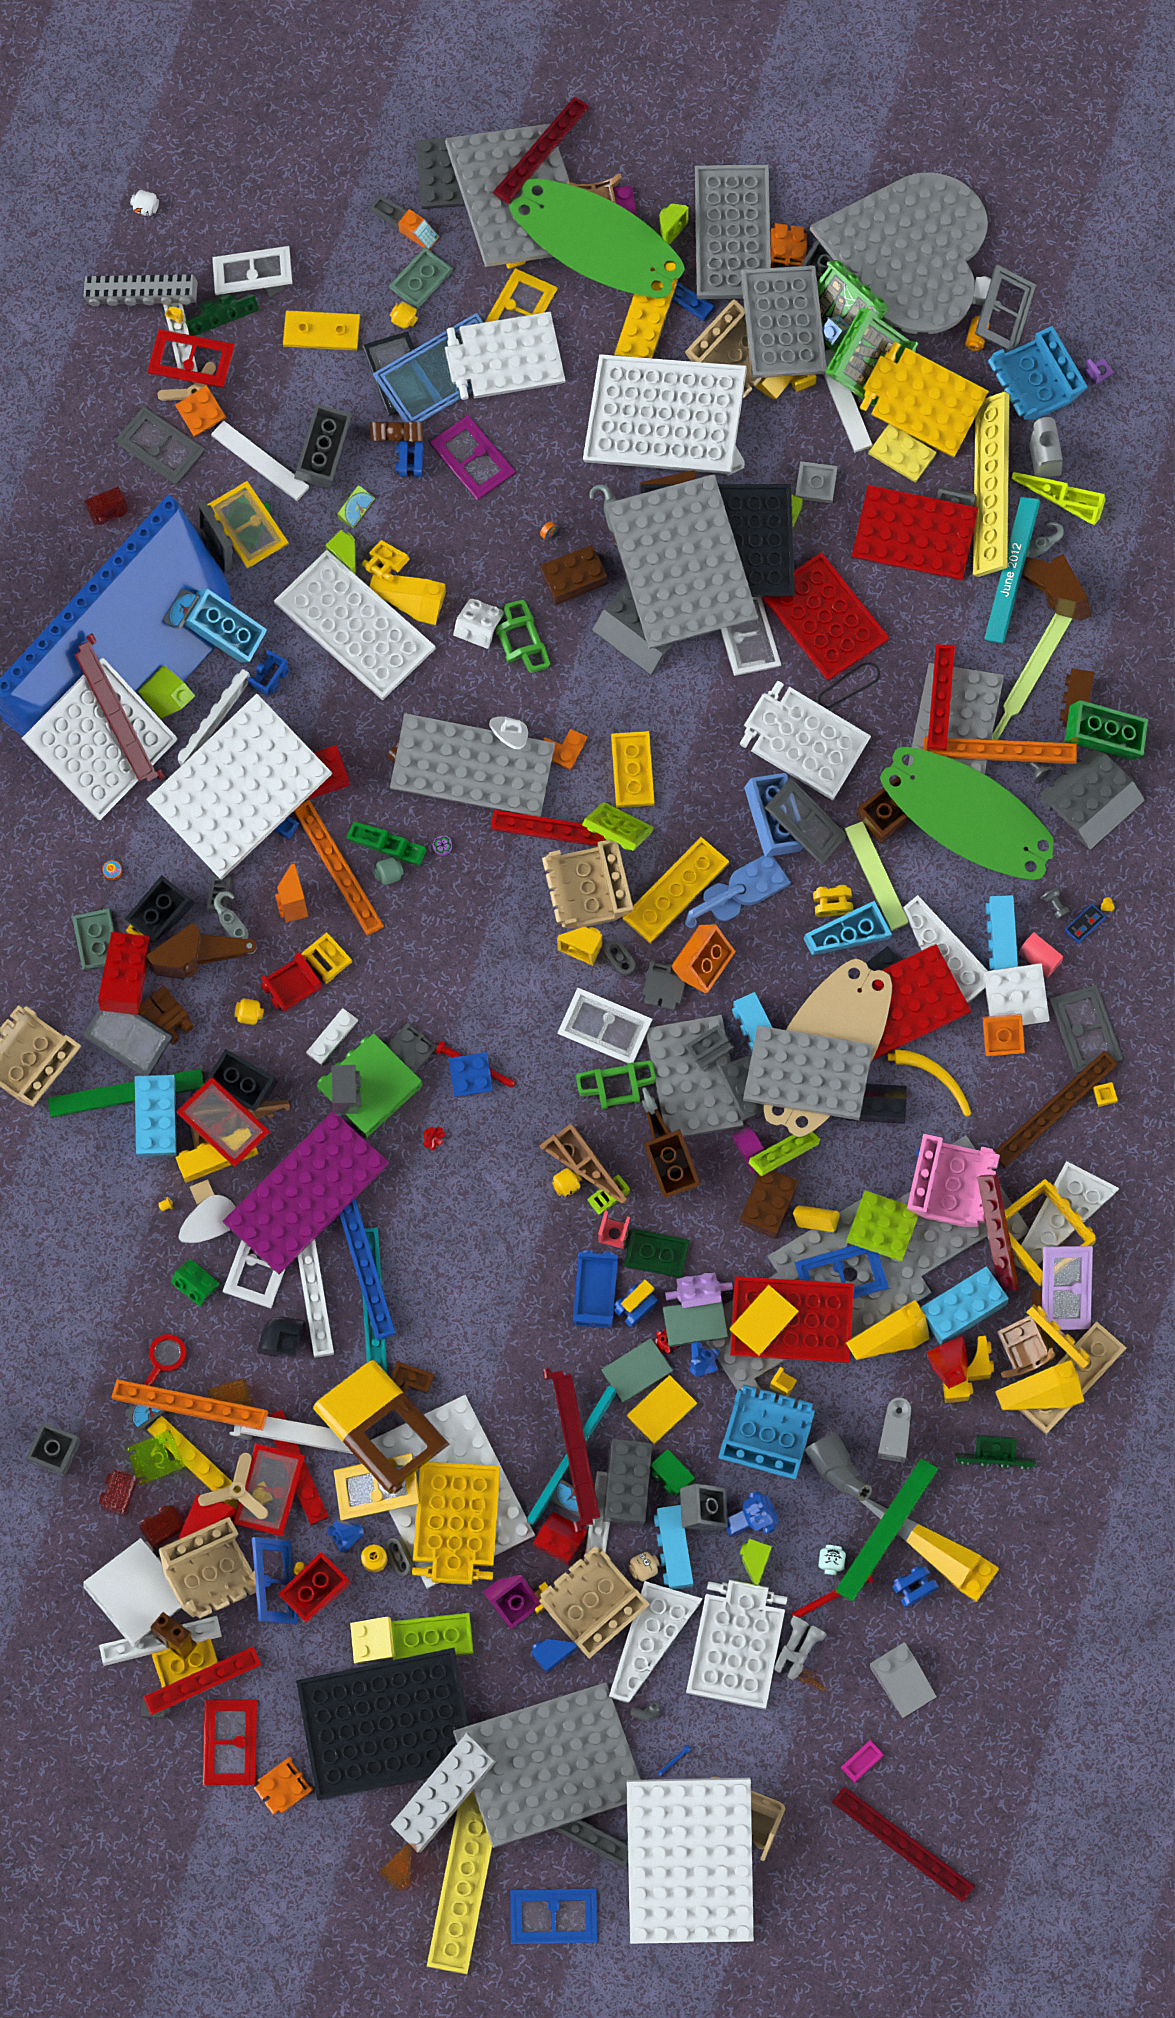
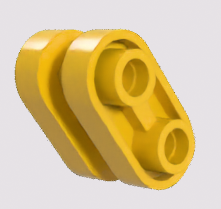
M839 885L836 888L830 889L828 887H819L813 892L814 902L820 903V905L815 906V916L817 917L846 915L854 911L853 903L847 902V900L852 898V891L846 885ZM831 901H839L837 903H828Z

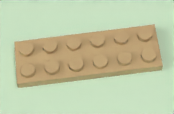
M1096 1322L1075 1344L1079 1350L1083 1348L1090 1357L1088 1359L1090 1363L1083 1369L1067 1353L1056 1365L1072 1360L1079 1378L1082 1394L1084 1395L1126 1350V1347ZM1072 1407L1066 1409L1047 1408L1019 1411L1047 1435Z

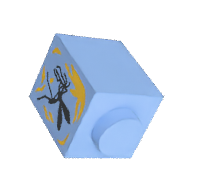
M840 316L829 318L822 328L823 337L832 345L843 341L850 325Z

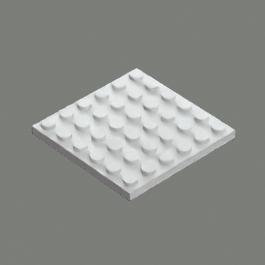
M100 657L98 660L153 766L178 738L103 657ZM84 674L22 737V740L98 820H101L138 781Z

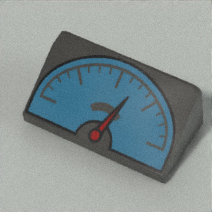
M181 589L163 621L173 628L181 629L198 602L199 596Z
M134 1405L125 1414L139 1431L165 1411Z
M560 1479L551 1497V1501L580 1517L574 1486Z

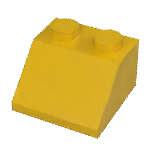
M582 927L557 937L559 951L592 966L603 946L602 934L593 927H590V929Z

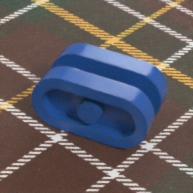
M400 441V444L396 445V455L399 456V462H396V473H399V477H407V471H414V477H422L423 441H415V446H408V441ZM408 454H415L414 464H408Z
M635 1284L629 1290V1293L631 1294L638 1287V1285ZM654 1295L646 1297L637 1309L629 1313L621 1305L627 1297H621L614 1304L616 1307L614 1312L619 1317L626 1314L628 1317L625 1323L632 1328L658 1304L659 1300Z
M919 1565L910 1571L912 1574L907 1577L902 1575L893 1581L895 1585L892 1588L895 1593L899 1594L902 1592L905 1596L901 1600L905 1608L939 1588L935 1580L930 1582L927 1580L926 1577L930 1575V1572L926 1566L921 1567ZM920 1582L922 1586L911 1592L909 1587Z

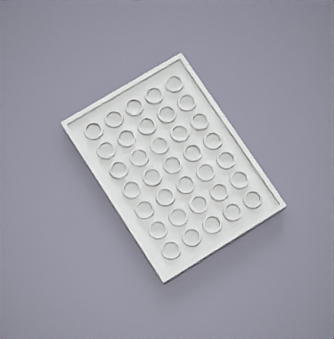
M599 355L583 461L588 463L731 474L747 371L746 366Z
M256 694L146 800L222 880L333 773L268 704Z
M466 1395L424 1414L450 1443L449 1446L428 1462L500 1466L494 1556L535 1537ZM407 1423L371 1440L386 1458L413 1453V1458H415L427 1448V1445ZM420 1469L416 1470L417 1485H419ZM405 1480L402 1484L403 1488L396 1494H389L378 1482L379 1490L383 1493V1500L407 1495ZM417 1505L389 1510L413 1559ZM414 1562L415 1566L419 1568L433 1566V1563ZM421 1576L427 1589L439 1584L432 1582V1578Z
M750 1778L627 1780L630 1944L754 1941Z

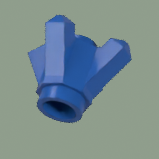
M698 1341L692 1343L690 1372L696 1377H702L704 1374L717 1371L715 1359L720 1355V1350L713 1348L710 1351L709 1349H703L702 1343Z
M336 1519L333 1526H329L327 1529L328 1535L333 1537L339 1551L344 1553L355 1542L364 1537L363 1528L358 1522L348 1523Z

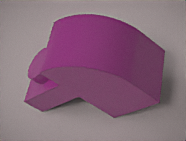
M747 1127L731 1135L738 1152L743 1155L750 1172L753 1174L757 1171L749 1164V1160L763 1152L764 1148L754 1131Z

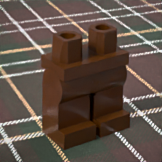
M164 985L150 996L152 1001L148 998L140 1005V1014L174 1035L170 1042L171 1045L176 1044L180 1039L179 1035L175 1032L176 1030L181 1028L185 1033H189L194 1028L186 1010L174 999Z
M164 1612L160 1614L150 1627L154 1638L168 1649L170 1648L172 1652L184 1661L197 1646V1643L192 1640V1633Z

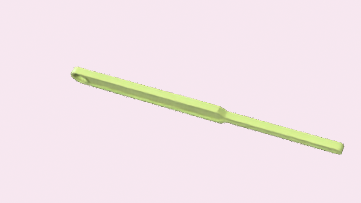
M1055 613L1003 705L1005 713L993 733L992 740H998L1010 718L1019 714L1072 618Z

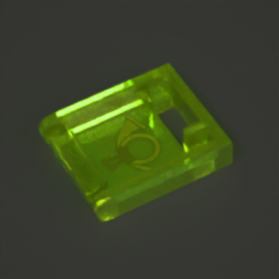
M171 1430L126 1448L127 1452L134 1450L137 1452L129 1455L136 1477L146 1476V1479L139 1481L140 1486L185 1468ZM168 1442L175 1458L170 1461L164 1446Z

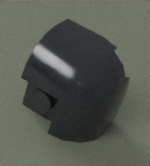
M275 1317L269 1320L261 1332L257 1352L274 1357L280 1354L296 1358L305 1321L289 1317Z

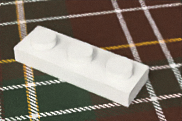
M342 1008L307 1050L306 1054L322 1065L355 1026L358 1019Z

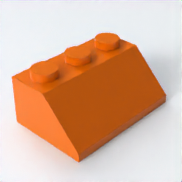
M294 863L290 865L277 886L278 894H275L280 917H285L286 923L308 917L303 891Z
M716 924L699 925L671 967L682 981L703 993H708L736 951Z

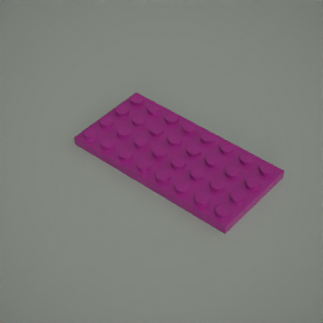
M332 1111L223 1220V1223L280 1275L389 1165V1162Z

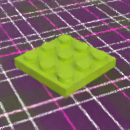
M602 802L591 812L582 824L589 831L599 833L608 841H615L624 849L632 851L651 835L654 829L653 826L606 802Z
M865 1190L846 1243L903 1261L919 1215L908 1210L907 1204Z

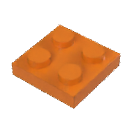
M207 385L175 405L194 437L227 418Z
M1022 1014L982 1017L985 1056L1025 1053Z

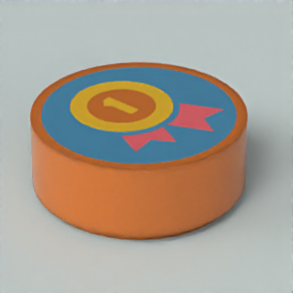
M553 521L546 523L540 531V536L545 540H549L557 532L558 525Z
M110 860L103 865L102 871L108 880H116L122 874V867L119 862Z

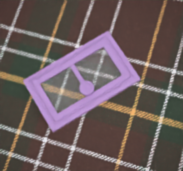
M1093 1246L1043 1247L1042 1308L1047 1312L1046 1317L1050 1321L1055 1320L1061 1326L1060 1330L1091 1328Z

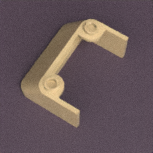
M751 1790L752 1842L757 1848L764 1849L760 1859L764 1861L785 1812V1806L779 1801Z

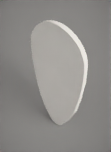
M495 717L490 720V728L503 743L513 749H521L526 745L528 729L523 722L508 717Z
M221 1195L208 1197L184 1221L179 1233L180 1241L184 1243H199L230 1231L223 1223V1220L236 1208L233 1202Z

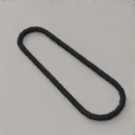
M871 662L859 665L820 693L818 696L819 705L824 708H831L875 684L880 678L878 666ZM872 665L877 669L878 676L873 682L832 705L825 706L821 703L820 698L823 694L862 666Z

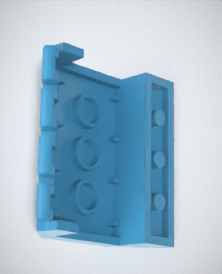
M1053 326L1036 333L1035 340L1005 354L1004 350L1001 349L993 353L992 357L988 360L992 370L998 372L996 377L1002 387H1006L1004 391L1009 394L1011 403H1015L1013 406L1019 416H1023L1025 420H1036L1070 404L1088 388Z
M743 1384L742 1390H737L733 1411L718 1459L796 1480L815 1410L812 1409L813 1403L799 1400L798 1405H795V1398L780 1395L779 1400H776V1393L761 1389L758 1395L756 1394L757 1388Z

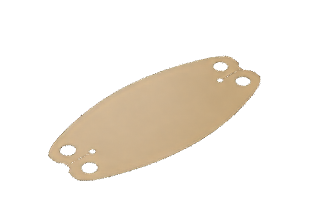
M859 959L846 962L823 981L809 996L789 1024L787 1030L872 1044V1062L888 1017L892 993L890 975L881 970L873 971L868 969L867 964ZM851 968H857L860 971V976L857 979L849 978L848 971ZM879 979L883 981L884 988L880 991H875L872 988L874 980ZM858 988L862 989L861 993L857 992ZM764 1104L766 1121L774 1125H785L790 1133L798 1137L811 1133L830 1117V1115L784 1108L782 1115L776 1116L772 1113L773 1106ZM799 1116H805L808 1119L806 1127L800 1128L796 1125V1119Z

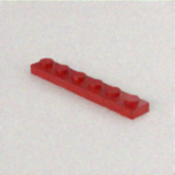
M936 644L928 750L947 751L955 645Z
M494 810L491 823V830L596 847H598V842L606 840L603 835L589 831L587 827L582 825L583 823Z
M282 1409L267 1416L286 1420ZM273 1439L277 1449L302 1455L296 1443ZM304 1461L296 1493L311 1526L329 1518ZM284 1463L289 1475L291 1464Z
M250 1647L145 1695L143 1699L150 1715H153L256 1668L261 1663L254 1647Z

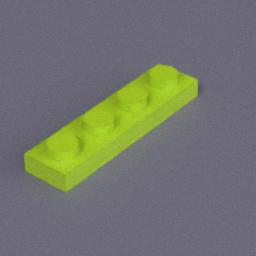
M813 1132L802 1137L791 1135L750 1158L749 1164L760 1176H763L817 1146L820 1139Z

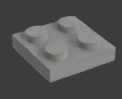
M800 461L795 496L803 500L832 503L838 466Z

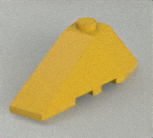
M373 573L369 588L378 596L402 612L407 613L413 619L436 626L446 594L444 583L393 575V580L389 582L380 579L377 574Z
M916 1300L854 1337L846 1344L856 1360L914 1349L930 1339L927 1319Z
M1072 1360L1048 1368L995 1391L1002 1410L1066 1409L1084 1402L1079 1378Z

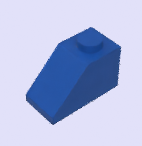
M549 1639L542 1642L540 1640L532 1646L531 1655L544 1672L548 1673L575 1652L578 1646L574 1642Z

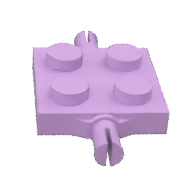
M704 1273L702 1275L676 1279L677 1291L665 1292L666 1301L678 1299L682 1304V1308L722 1302L721 1291L733 1290L732 1282L720 1284L716 1278V1273Z

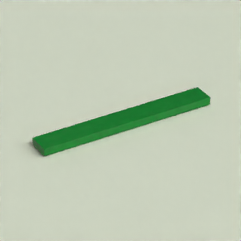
M201 1069L170 1074L175 1077L176 1094L199 1090L204 1085ZM135 1081L47 1098L50 1116L54 1118L135 1102Z
M923 1459L919 1460L835 1590L836 1593L854 1602L936 1475L937 1467Z

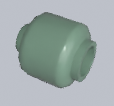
M388 858L377 862L376 869L373 872L377 881L380 880L383 885H388L400 881L401 875H403V868L399 860L396 861L394 858Z

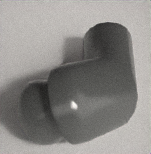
M654 1702L644 1710L633 1706L630 1716L646 1722L659 1715L660 1705Z

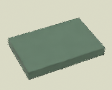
M425 247L389 285V288L418 309L452 273L453 268Z
M110 908L72 916L83 971L104 967L111 932H115Z
M722 1302L682 1308V1304L663 1307L669 1347L692 1344L695 1341L706 1342L728 1338Z
M651 1338L601 1369L609 1384L616 1389V1394L622 1403L673 1372Z

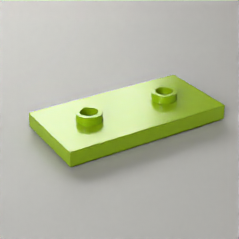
M470 1613L391 1621L395 1656L393 1660L449 1648H455L456 1656L474 1654Z

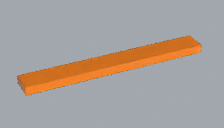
M923 737V750L954 759L1076 764L1077 761L1076 743L948 738L947 751L928 750V737Z
M310 800L300 804L293 812L365 934L368 936L383 928L384 925Z
M119 1379L116 1380L111 1396L112 1400L261 1431L264 1429L269 1413L264 1409Z

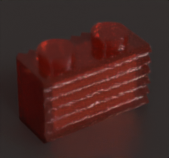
M119 486L84 500L85 507L94 525H103L108 522V519L122 517L129 511Z
M113 1469L112 1474L109 1473L106 1478L105 1485H108L106 1492H102L99 1499L101 1509L125 1517L138 1481L137 1477Z
M173 1505L161 1507L157 1511V1515L152 1518L147 1516L140 1522L141 1525L138 1526L153 1549L183 1529L185 1523Z

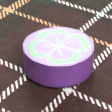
M439 836L433 842V850L437 855H448L452 850V842L446 836Z

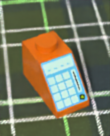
M410 209L398 222L400 233L423 248L426 247L428 250L440 238L424 218Z

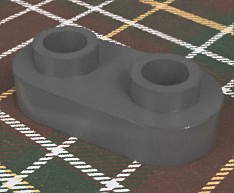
M613 940L608 942L605 946L606 958L620 975H631L635 970L633 958L619 941ZM616 949L618 953L614 955L611 953V950ZM627 964L629 968L625 970L622 968V965Z
M400 1537L389 1539L386 1543V1552L395 1572L399 1576L412 1574L414 1562L404 1540Z

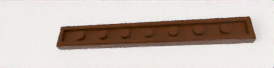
M1104 1050L994 1151L996 1152L995 1154L1000 1155L998 1162L1004 1168L1008 1167L1117 1067L1118 1063Z

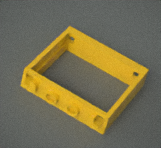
M1046 1179L1005 1210L1006 1220H1008L1044 1192L1085 1241L1080 1246H1092L1095 1244L1096 1235L1092 1232V1229L1082 1223L1083 1219L1079 1213H1074L1071 1210L1068 1200L1065 1197L1061 1198L1057 1193L1056 1186H1053ZM1009 1232L1014 1257L1039 1286L1043 1285V1271ZM1064 1258L1054 1266V1275L1076 1258Z

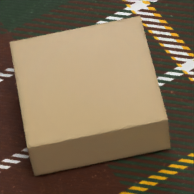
M208 1179L190 1186L197 1206L208 1197L214 1195Z

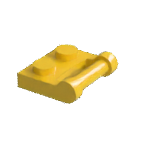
M327 932L302 953L304 959L316 969L326 984L352 963V959ZM317 951L332 969L329 972L313 956L314 952Z

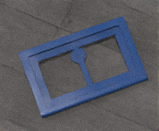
M855 1245L794 1262L799 1280L811 1281L808 1270L833 1263V1270L839 1273L841 1283H846L842 1272L845 1266L841 1260L867 1253L875 1281L854 1287L853 1299L889 1289L879 1254Z
M253 1537L252 1546L258 1620L260 1622L298 1624L297 1613L287 1603V1613L267 1611L265 1587L270 1586L271 1583L284 1584L286 1586L294 1579L291 1541ZM262 1550L282 1552L284 1580L270 1579L268 1575H264Z

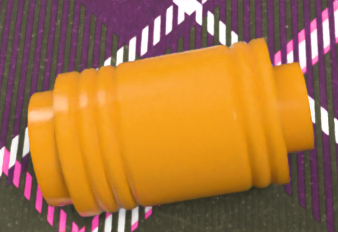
M975 316L971 320L965 344L971 351H978L984 347L985 339L975 334L980 316Z

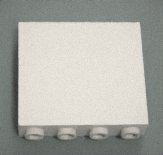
M141 1538L84 1581V1589L133 1648L139 1645L140 1640L152 1631L151 1625L162 1612L171 1617L182 1608L164 1575L160 1556L156 1557L152 1546L147 1541L144 1543Z

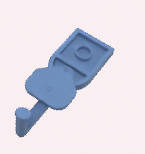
M763 855L736 870L731 875L728 885L717 883L708 888L703 896L705 902L689 911L685 924L689 928L695 927L697 924L696 918L710 910L719 921H728L739 914L741 904H757L786 888L791 882L773 856L765 857Z

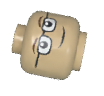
M643 1552L630 1560L631 1565L628 1567L633 1578L643 1582L657 1575V1567L660 1564L655 1555L651 1556L648 1552Z

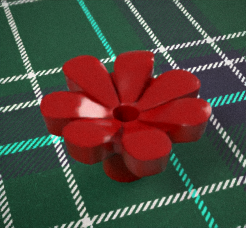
M430 1127L424 1130L425 1141L423 1145L425 1148L429 1147L433 1151L436 1148V1144L440 1146L443 1143L441 1138L445 1136V1132H443L442 1127Z
M664 1329L663 1333L657 1331L656 1337L658 1338L653 1339V1342L656 1346L658 1345L657 1348L661 1353L665 1350L666 1354H670L672 1349L668 1345L666 1329Z

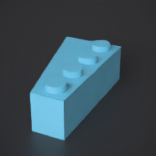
M875 901L805 934L804 941L812 956L888 940L892 934Z

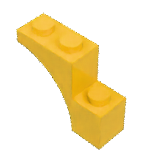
M978 1336L976 1356L967 1368V1381L950 1389L943 1382L945 1403L969 1401L970 1395L973 1394L972 1382L968 1383V1381L990 1379L991 1373L994 1372L993 1361H989L988 1353H991L990 1341L987 1342L986 1336Z

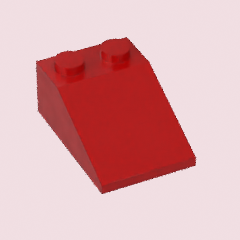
M320 1552L278 1595L307 1623L335 1600L351 1582Z

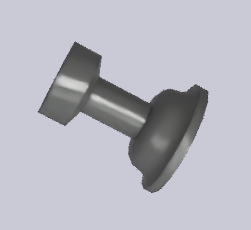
M1023 762L1026 766L1031 765L1035 770L1034 781L1037 784L1044 781L1053 772L1052 766H1041L1038 762Z
M1060 886L1040 897V900L1052 903L1056 910L1054 913L1056 919L1070 912L1068 907H1063L1058 900Z

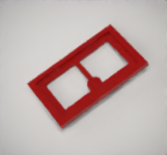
M159 329L147 373L224 388L235 344ZM166 341L192 345L189 359L183 362L184 369L160 365ZM196 346L222 351L216 376L191 371L194 369L193 357Z

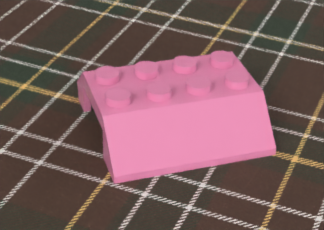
M923 1134L907 1209L925 1219L961 1227H979L980 1223H985V1216L977 1177L980 1175H995L996 1171L992 1169H997L1000 1155L995 1154L996 1152L990 1148L981 1147V1151L943 1143V1138Z

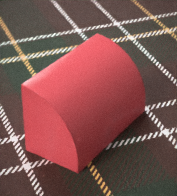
M1035 932L1026 940L1018 952V955L1030 965L1041 963L1043 975L1046 978L1062 963L1064 957Z

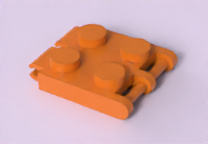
M775 223L774 227L770 230L771 264L774 262L784 264V266H801L807 252V233H804V227L791 225L789 231L788 225ZM774 257L783 258L785 260L774 259Z
M291 1757L258 1779L259 1784L254 1788L262 1800L268 1796L270 1797L265 1804L273 1815L278 1811L282 1814L314 1790L303 1778L304 1774L301 1771L299 1772L292 1763L293 1759ZM287 1764H289L290 1767L292 1768V1770L295 1772V1774H296L295 1776H294V1774L292 1773V1771L289 1769V1767L287 1766ZM298 1779H300V1781L303 1783V1785L305 1786L306 1790H305V1789L302 1787V1785L299 1783Z

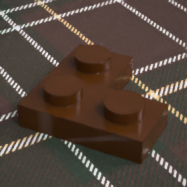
M397 1361L391 1379L405 1394H407L409 1388L428 1394L434 1374Z

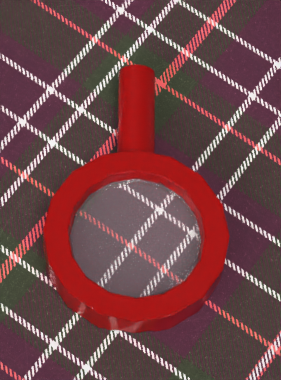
M171 1334L161 1335L151 1343L149 1358L154 1368L144 1385L152 1386L161 1371L172 1372L179 1369L184 1363L186 1347L177 1336Z

